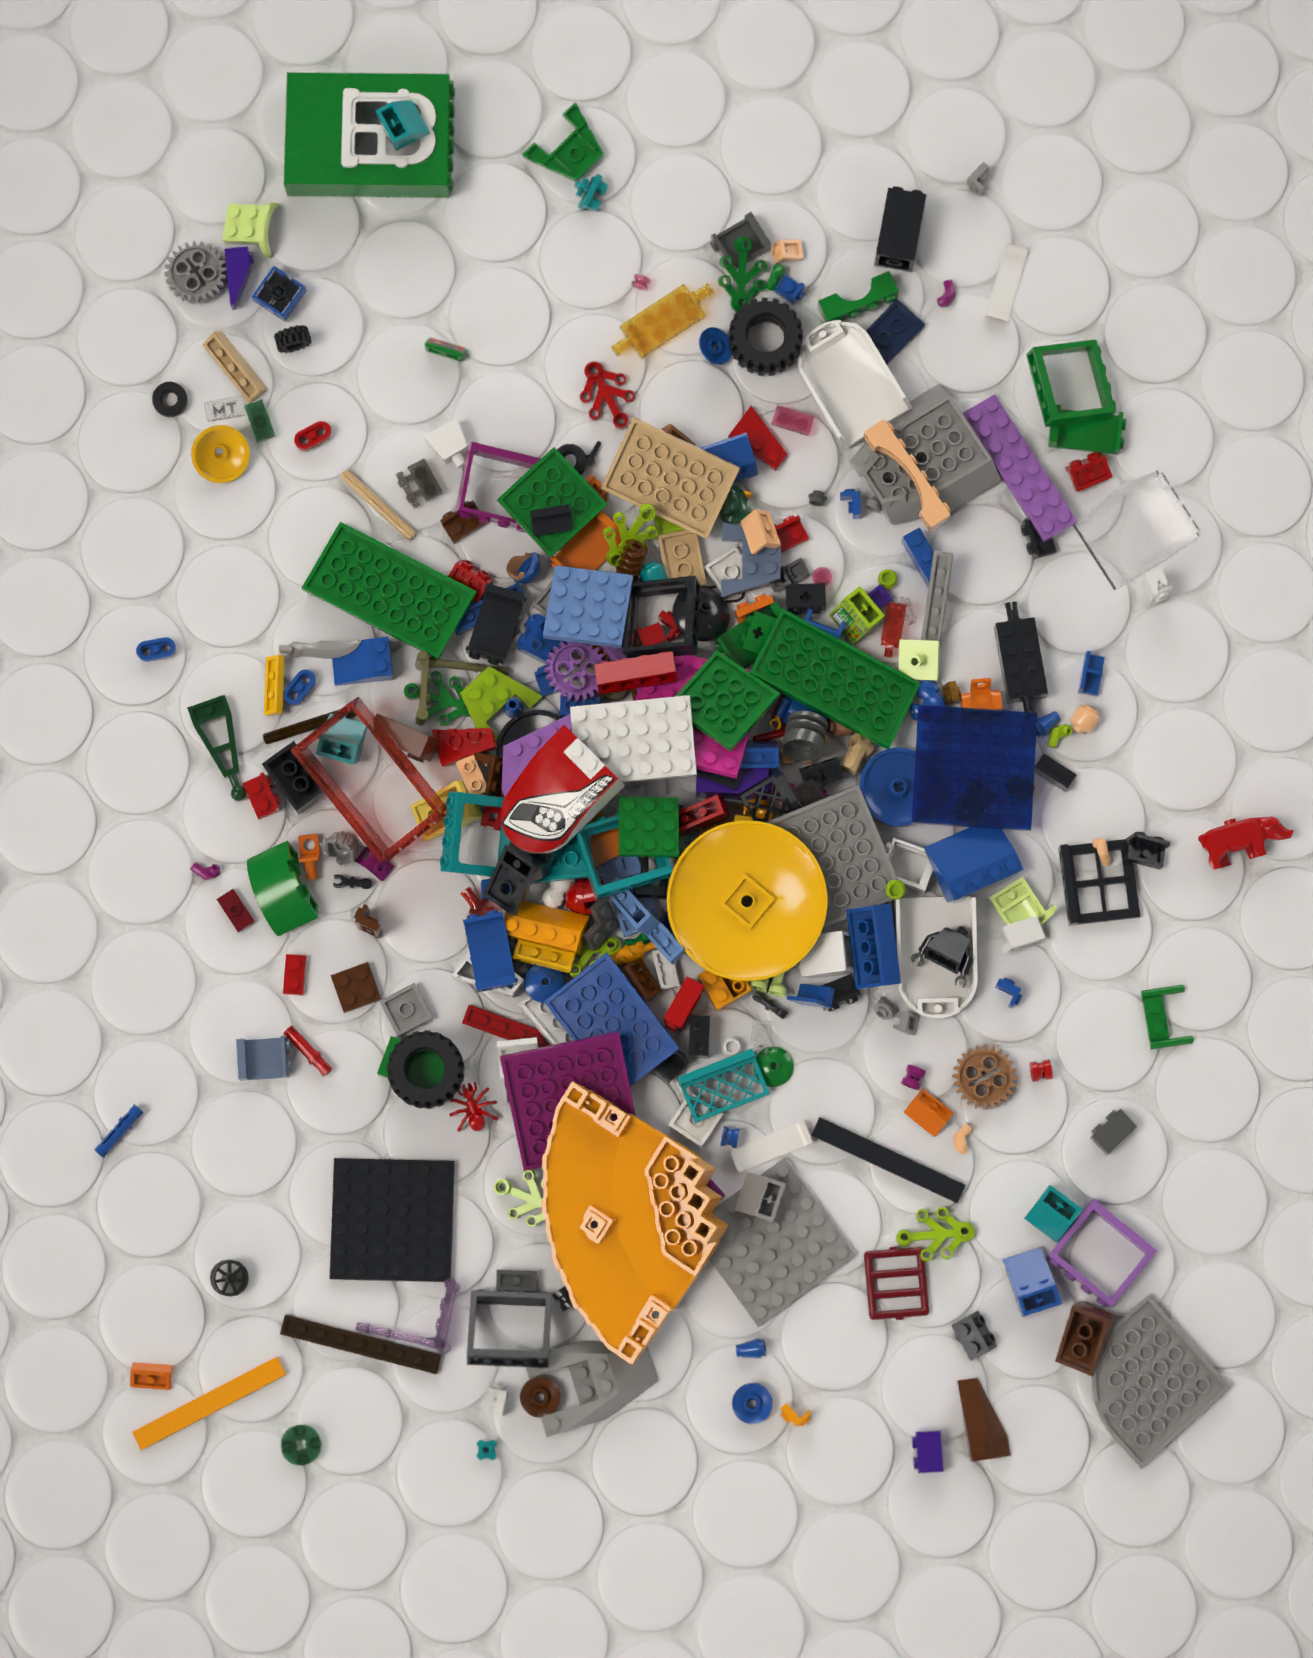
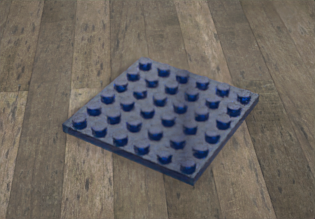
M918 705L911 823L1031 831L1037 713Z

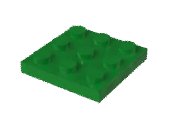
M619 796L618 857L678 858V797Z

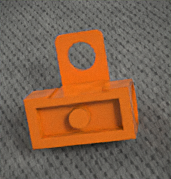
M991 678L972 679L970 692L961 693L962 720L1002 717L1000 690L990 691Z

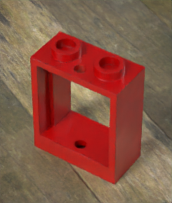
M688 976L685 978L663 1018L667 1029L675 1033L677 1030L682 1031L704 992V985Z

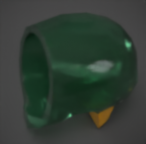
M733 485L719 513L720 519L729 524L741 523V520L752 512L747 503L753 493Z

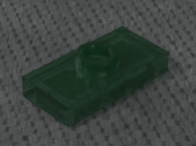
M263 400L244 405L257 443L276 437Z

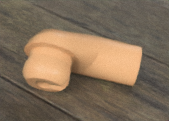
M966 1123L953 1138L954 1148L960 1154L967 1153L969 1147L966 1145V1137L973 1130Z

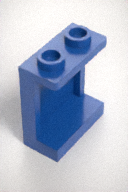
M777 740L748 741L740 768H779Z

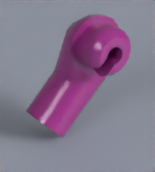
M953 280L943 282L945 292L942 297L937 299V304L940 307L949 306L956 297Z
M195 862L190 868L191 871L203 880L216 878L220 874V867L217 864L203 868Z

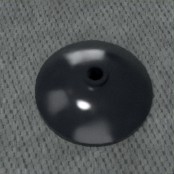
M701 586L698 641L707 642L715 640L725 632L730 621V611L726 601L721 598L720 594L710 588ZM687 592L680 593L672 607L674 623L684 635Z

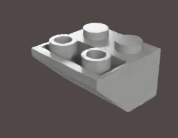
M747 1172L734 1211L773 1224L786 1184Z

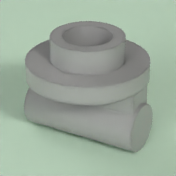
M883 997L874 1006L875 1014L884 1020L890 1019L897 1011V1008Z

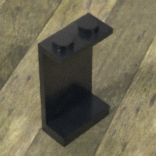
M486 583L483 602L469 645L466 646L465 650L470 658L476 660L483 658L487 659V662L492 665L498 666L499 663L504 665L523 607L525 595Z

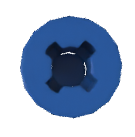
M724 1126L720 1146L731 1145L732 1148H736L739 1128L733 1130ZM725 1133H728L727 1140L724 1139Z

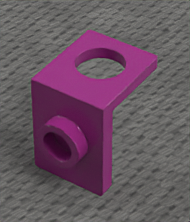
M365 847L355 859L356 863L365 867L382 882L394 868V865L370 847ZM369 853V856L362 861L364 855Z

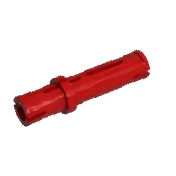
M293 1025L284 1031L283 1034L323 1077L332 1071L333 1068L323 1059L322 1054L319 1051L317 1052Z

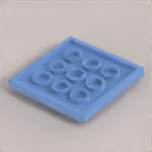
M555 565L543 639L622 648L633 575Z

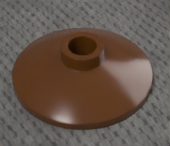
M534 1377L528 1380L520 1392V1402L523 1409L534 1417L541 1418L554 1413L560 1403L561 1396L558 1386L546 1377ZM539 1393H542L544 1395L543 1401L537 1400V1395Z

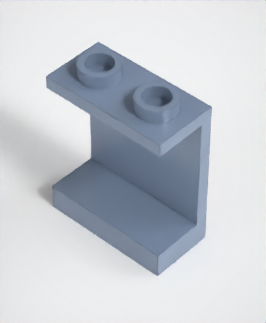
M285 1036L255 1040L236 1039L238 1079L240 1081L288 1078V1072H291L292 1068L291 1060H287V1053L290 1052V1041H286Z

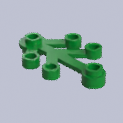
M747 237L737 238L734 242V248L739 252L738 272L732 265L733 260L730 256H722L719 260L720 266L726 269L737 284L736 291L731 285L730 276L722 275L718 279V284L731 297L730 306L735 312L741 310L739 305L740 299L742 305L745 303L749 305V299L757 292L763 291L766 288L765 281L759 279L755 280L753 286L745 292V285L759 272L767 269V263L764 260H759L746 273L747 251L751 248V241ZM743 241L746 243V248L743 247ZM725 258L728 260L727 265L724 263ZM723 278L726 279V284L723 283ZM758 282L761 284L760 289L757 286Z
M433 671L431 673V682L436 685L441 695L427 691V693H430V701L437 702L436 705L428 709L426 708L429 713L427 721L431 716L449 706L457 709L449 714L443 713L438 716V723L441 726H447L450 721L461 715L470 717L460 695L463 688L461 687L459 677L453 676L449 679L450 687L455 689L460 699L457 700L449 694L442 681L441 673ZM438 674L440 678L436 681L433 680V675ZM453 680L459 681L458 685L453 686L451 682ZM414 683L407 684L404 688L405 697L409 700L417 699L419 697V687ZM414 688L415 692L413 694H409L408 689ZM446 717L448 720L446 723H441L440 719Z

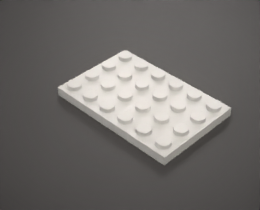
M690 695L570 707L572 733L622 783L697 776Z

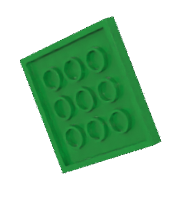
M555 447L496 500L549 558L608 505ZM566 504L570 505L571 531L541 536L533 535L530 519L531 510Z
M716 650L676 696L690 695L693 726L732 752L777 701L780 693L756 676L749 674L750 672Z

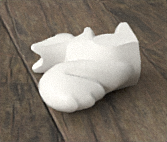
M575 879L549 882L550 887L542 895L543 903L550 908L561 906L565 900L564 894L575 882Z

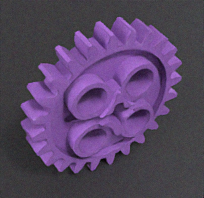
M567 641L566 645L560 642L559 648L554 646V653L549 652L548 657L550 659L545 661L548 667L544 669V672L549 673L546 675L545 680H551L548 686H555L553 693L560 691V698L567 695V701L574 697L575 702H578L579 697L585 702L587 695L592 699L594 697L593 692L599 694L596 674H589L586 668L591 667L595 670L594 664L604 662L601 659L605 654L598 655L600 648L592 649L593 645L590 644L587 646L583 643ZM576 653L580 655L581 659L575 660L571 654ZM586 658L589 659L581 667L580 671H577L567 682H564V679L571 675L573 669H577ZM558 667H565L567 673L559 672ZM572 681H579L581 683V687H575L572 684Z

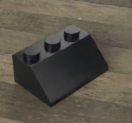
M295 741L262 763L264 769L298 815L312 806L329 789Z

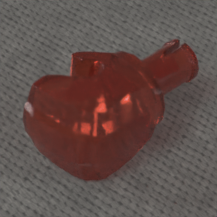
M471 887L465 889L470 896L464 891L460 894L471 907L468 911L469 915L478 914L479 916L487 915L486 912L495 910L494 907L487 906L489 904L487 899L480 900Z

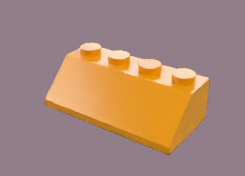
M523 901L517 915L512 916L506 912L504 916L508 938L514 940L521 939L573 952L577 955L581 954L584 943L583 934L587 931L590 916Z

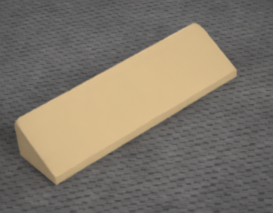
M222 331L213 332L202 344L248 403L253 402L268 390Z

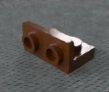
M474 500L464 502V507L479 510ZM455 511L447 512L442 516L443 519L440 520L442 527L453 544L486 525V523L479 522L477 518H461L460 514H456Z
M364 904L362 908L359 907L354 916L357 929L379 939L382 934L381 925L377 919L369 916V908Z
M641 958L622 968L644 1001H650L662 992Z

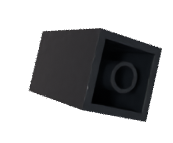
M897 186L888 187L874 266L912 272L927 194H923L919 190L906 191Z

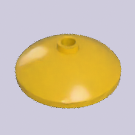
M214 425L204 429L196 437L191 449V459L194 468L203 478L214 483H226L235 480L245 471L250 460V449L246 438L237 429L227 425ZM218 448L223 449V452L221 454L216 453V450Z

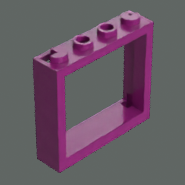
M471 442L467 446L455 513L460 514V517L464 519H471L473 517L479 519L481 523L489 524L494 522L498 523L497 526L502 528H509L511 526L515 527L519 532H525L513 518L464 507L473 455L526 468H532L541 458Z

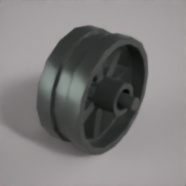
M229 1259L215 1264L210 1274V1283L214 1291L224 1296L239 1295L245 1290L249 1281L248 1271L245 1266L238 1261ZM231 1263L239 1266L233 1273H231ZM224 1264H227V1273L220 1269ZM218 1271L222 1274V1278L216 1280V1274ZM242 1271L243 1279L237 1278L236 1274ZM236 1281L242 1282L238 1290L234 1284ZM225 1282L222 1290L218 1288L216 1283ZM229 1283H230L233 1292H232V1293H225V1291H226V1289H227V1287H228V1285H229Z

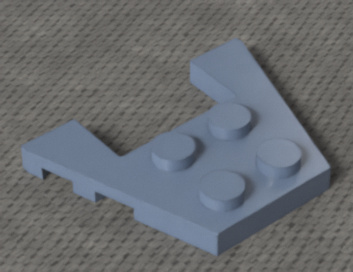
M722 522V541H742V579H721V598L725 599L731 595L740 594L746 590L781 580V545L776 549L764 547L757 554H751L743 528Z

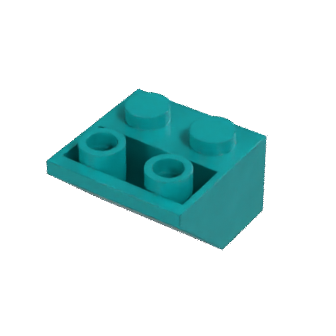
M412 100L393 101L376 110L377 118L395 151L430 134Z
M330 714L320 735L316 754L352 765L358 763L368 724Z
M1049 1185L1024 1219L1057 1243L1082 1211V1208Z

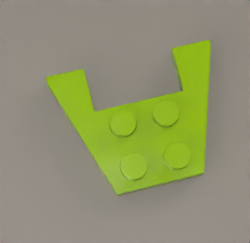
M487 666L460 692L475 728H491L486 721L514 695L528 709L542 698L537 692L490 666ZM493 730L495 740H497L498 735Z

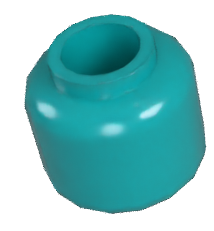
M656 561L643 565L639 574L642 581L668 579L663 564Z

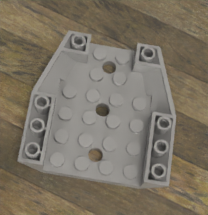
M939 384L911 400L909 403L913 409L890 422L895 430L894 435L897 439L901 438L906 445L905 450L908 455L912 454L915 459L918 454H924L927 457L924 463L917 461L916 466L920 471L923 470L929 479L927 482L931 487L934 486L940 494L938 496L942 503H947L951 512L1001 482L994 462L950 394ZM955 433L959 435L960 440L956 443L949 440L950 434ZM865 442L850 462L858 475L864 477L882 505L881 510L889 523L896 525L920 519L921 501L910 476L894 459L880 451L873 452L868 443ZM885 474H891L894 480L891 483H886L882 477Z

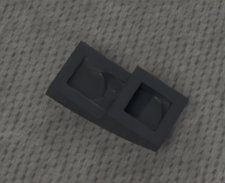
M799 558L784 567L781 566V580L770 583L774 593L785 589L786 584H796L811 576L804 560Z

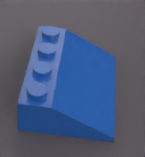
M994 817L924 847L946 902L955 901L1024 870L1015 849Z

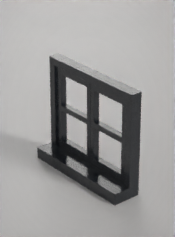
M1126 839L1107 841L1108 852L1121 850L1124 876L1102 878L1100 858L1097 849L1093 847V843L1070 846L1064 844L1059 846L1068 926L1140 918L1133 862L1124 860ZM1095 853L1098 879L1076 881L1073 856ZM1125 883L1128 909L1107 911L1103 886ZM1099 886L1102 912L1081 914L1077 889Z

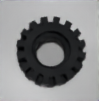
M304 325L291 326L288 329L284 328L283 331L280 330L274 335L276 346L280 353L299 351L312 343L308 327Z

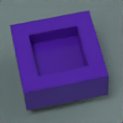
M881 584L867 594L880 610L893 600Z

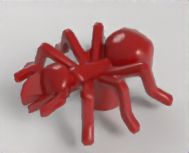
M474 1082V1090L470 1083H468V1089L463 1084V1093L460 1090L458 1093L468 1101L464 1102L459 1099H452L450 1101L467 1106V1108L459 1109L449 1114L452 1117L466 1112L465 1117L457 1128L458 1132L461 1131L468 1118L470 1128L476 1132H480L485 1128V1118L482 1115L498 1121V1117L481 1109L483 1106L497 1104V1100L477 1104L490 1090L489 1087L482 1091L475 1100L473 1097L477 1091L476 1082Z

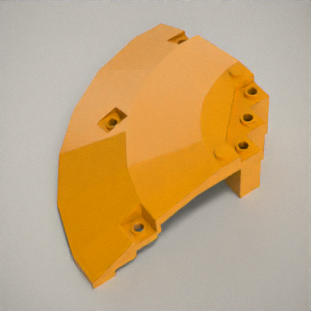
M571 1082L556 1107L552 1121V1130L547 1140L546 1152L542 1158V1170H544L542 1212L545 1215L548 1241L551 1244L553 1254L552 1260L556 1269L561 1274L562 1282L570 1294L569 1298L574 1308L582 1314L586 1323L595 1330L599 1339L608 1349L630 1364H634L661 1329L660 1327L669 1312L676 1309L720 1243V1238L729 1225L712 1214L722 1199L721 1195L706 1186L716 1171L715 1167L704 1161L701 1156L635 1115L625 1113L613 1105L612 1102L576 1082ZM614 1113L618 1117L616 1121L612 1120V1115ZM593 1221H597V1228L592 1226ZM654 1311L659 1312L658 1318L654 1317Z

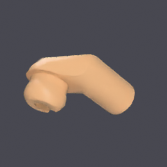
M1095 838L1093 840V847L1097 849L1101 864L1109 866L1111 859L1107 841L1103 838Z

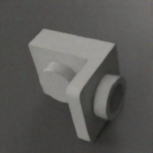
M984 161L967 180L969 190L974 194L978 193L980 196L985 190V187L980 183H983L989 176V166Z

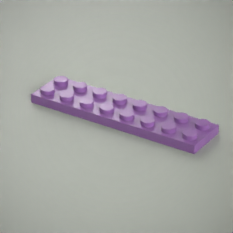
M995 394L962 413L992 458L997 472L1043 543L1077 524V519Z

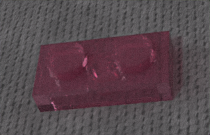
M777 405L772 426L809 436L815 416Z

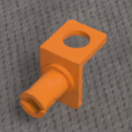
M318 834L298 836L299 862H304L307 880L317 879L319 877L316 861L320 859ZM306 839L314 841L315 847L312 850L304 848L303 842Z

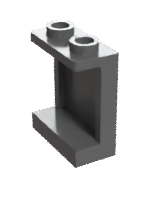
M752 212L746 214L743 220L721 233L711 235L710 245L714 252L718 251L721 257L730 256L735 269H738L739 252L734 248V242L737 238L747 237L751 241V248L747 251V263L771 250V242ZM743 241V247L746 248V243ZM725 258L724 263L727 265L728 260Z

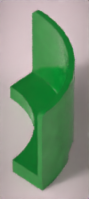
M288 840L247 860L248 876L254 896L266 921L277 936L318 918V904L312 897L307 885H302L299 875L302 873L299 866L298 853Z

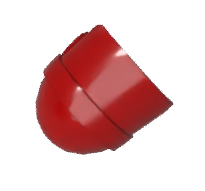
M599 877L601 884L604 885L603 878ZM579 879L566 892V907L574 913L592 915L589 906L592 907L598 900L595 899L589 879Z

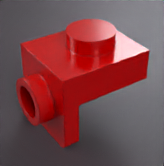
M662 610L658 615V620L671 629L667 636V641L677 640L682 632L674 623L672 612Z

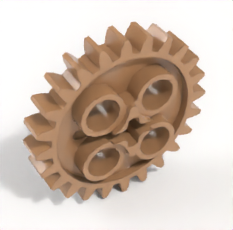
M985 1044L983 1050H981L979 1045H976L975 1052L969 1048V1055L961 1054L964 1060L957 1059L960 1067H953L958 1074H953L952 1078L958 1081L954 1082L953 1086H959L956 1093H963L961 1100L968 1098L967 1105L974 1102L976 1109L979 1104H982V1109L985 1110L986 1105L989 1104L990 1108L993 1109L995 1102L998 1106H1001L1000 1099L1007 1102L1006 1094H1013L1010 1088H1016L1017 1085L1012 1083V1081L1017 1080L1018 1077L1013 1076L1012 1073L1017 1068L1010 1067L1014 1061L1007 1062L1006 1059L1009 1054L1001 1055L1003 1049L995 1052L994 1045L991 1050H988L987 1044ZM987 1058L994 1062V1067L991 1069L986 1068L983 1064V1061ZM997 1068L1001 1069L999 1072L991 1075L987 1079L988 1082L982 1080L973 1086H969V1083L982 1076V1072L986 1075ZM966 1069H975L976 1077L969 1078L966 1075ZM995 1076L1002 1077L1004 1081L1002 1086H996L993 1083ZM979 1085L984 1086L986 1089V1094L983 1096H979L975 1091Z

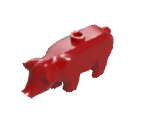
M1273 816L1247 818L1237 822L1233 818L1224 821V826L1211 829L1200 835L1198 840L1202 848L1209 853V865L1215 870L1231 865L1228 861V851L1237 852L1244 849L1249 859L1267 854L1264 849L1266 839H1290L1294 830L1285 828Z

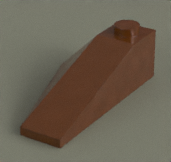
M978 1378L957 1381L970 1462L1011 1456L1008 1436Z

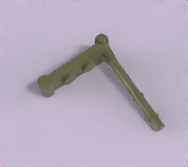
M420 651L415 662L416 669L420 670L419 705L415 717L416 724L423 726L428 718L426 705L430 703V693H427V686L431 685V674H428L429 668L443 667L475 671L477 673L490 666L507 676L509 675V668L443 659L437 660L429 657L427 652Z

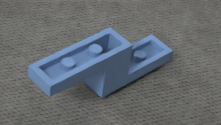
M616 877L612 882H616L621 879ZM631 890L608 896L634 927L646 935L672 965L686 953L675 936L650 909L638 900Z

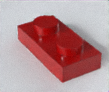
M286 954L283 983L284 995L303 996L306 955Z

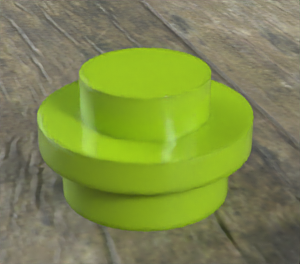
M890 569L883 570L878 575V583L884 589H891L897 583V575Z
M897 879L889 881L885 888L887 896L894 900L902 898L905 894L904 883Z

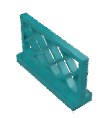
M753 1049L746 1050L677 1078L694 1123L770 1095ZM753 1063L755 1068L753 1077L742 1073L744 1066ZM731 1071L738 1074L734 1084L723 1080L727 1072ZM740 1076L751 1080L747 1090L736 1086ZM714 1079L719 1081L716 1091L704 1087L707 1080ZM753 1081L761 1084L764 1092L759 1094L750 1092ZM721 1083L733 1087L729 1097L717 1093ZM691 1086L700 1088L697 1099L689 1096L686 1088ZM734 1089L745 1093L743 1100L737 1102L731 1099ZM703 1090L714 1094L710 1105L699 1100ZM716 1096L727 1100L723 1108L718 1109L712 1106ZM697 1103L708 1107L705 1115L697 1117L694 1110Z

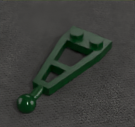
M221 695L187 707L194 728L224 778L229 777L232 786V799L235 801L244 800L246 790L240 786L236 774L240 773L232 713L226 696ZM226 716L229 743L213 748L200 725ZM231 750L233 768L226 770L217 754Z

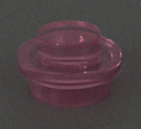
M819 567L814 570L812 574L814 583H825V586H827L831 582L832 574L827 568Z

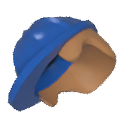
M535 552L525 553L524 556H513L506 566V571L515 583L529 584L540 575L539 554Z

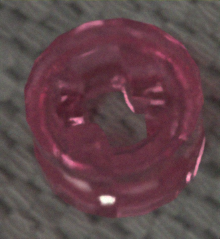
M635 274V281H632L631 285L637 289L647 291V284H650L651 280L645 276Z

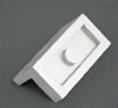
M1030 917L1004 926L1002 929L1007 943L1002 945L1001 948L1003 953H1007L1044 939L1045 935L1038 917Z

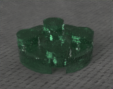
M308 1425L290 1427L282 1436V1454L291 1464L303 1466L310 1464L317 1459L321 1452L322 1441L314 1428ZM298 1440H299V1441H303V1440L306 1441V1443H305L306 1449H305V1450H304V1449H300V1450H297V1449H296V1448L298 1447V1445L296 1444V1442H297Z

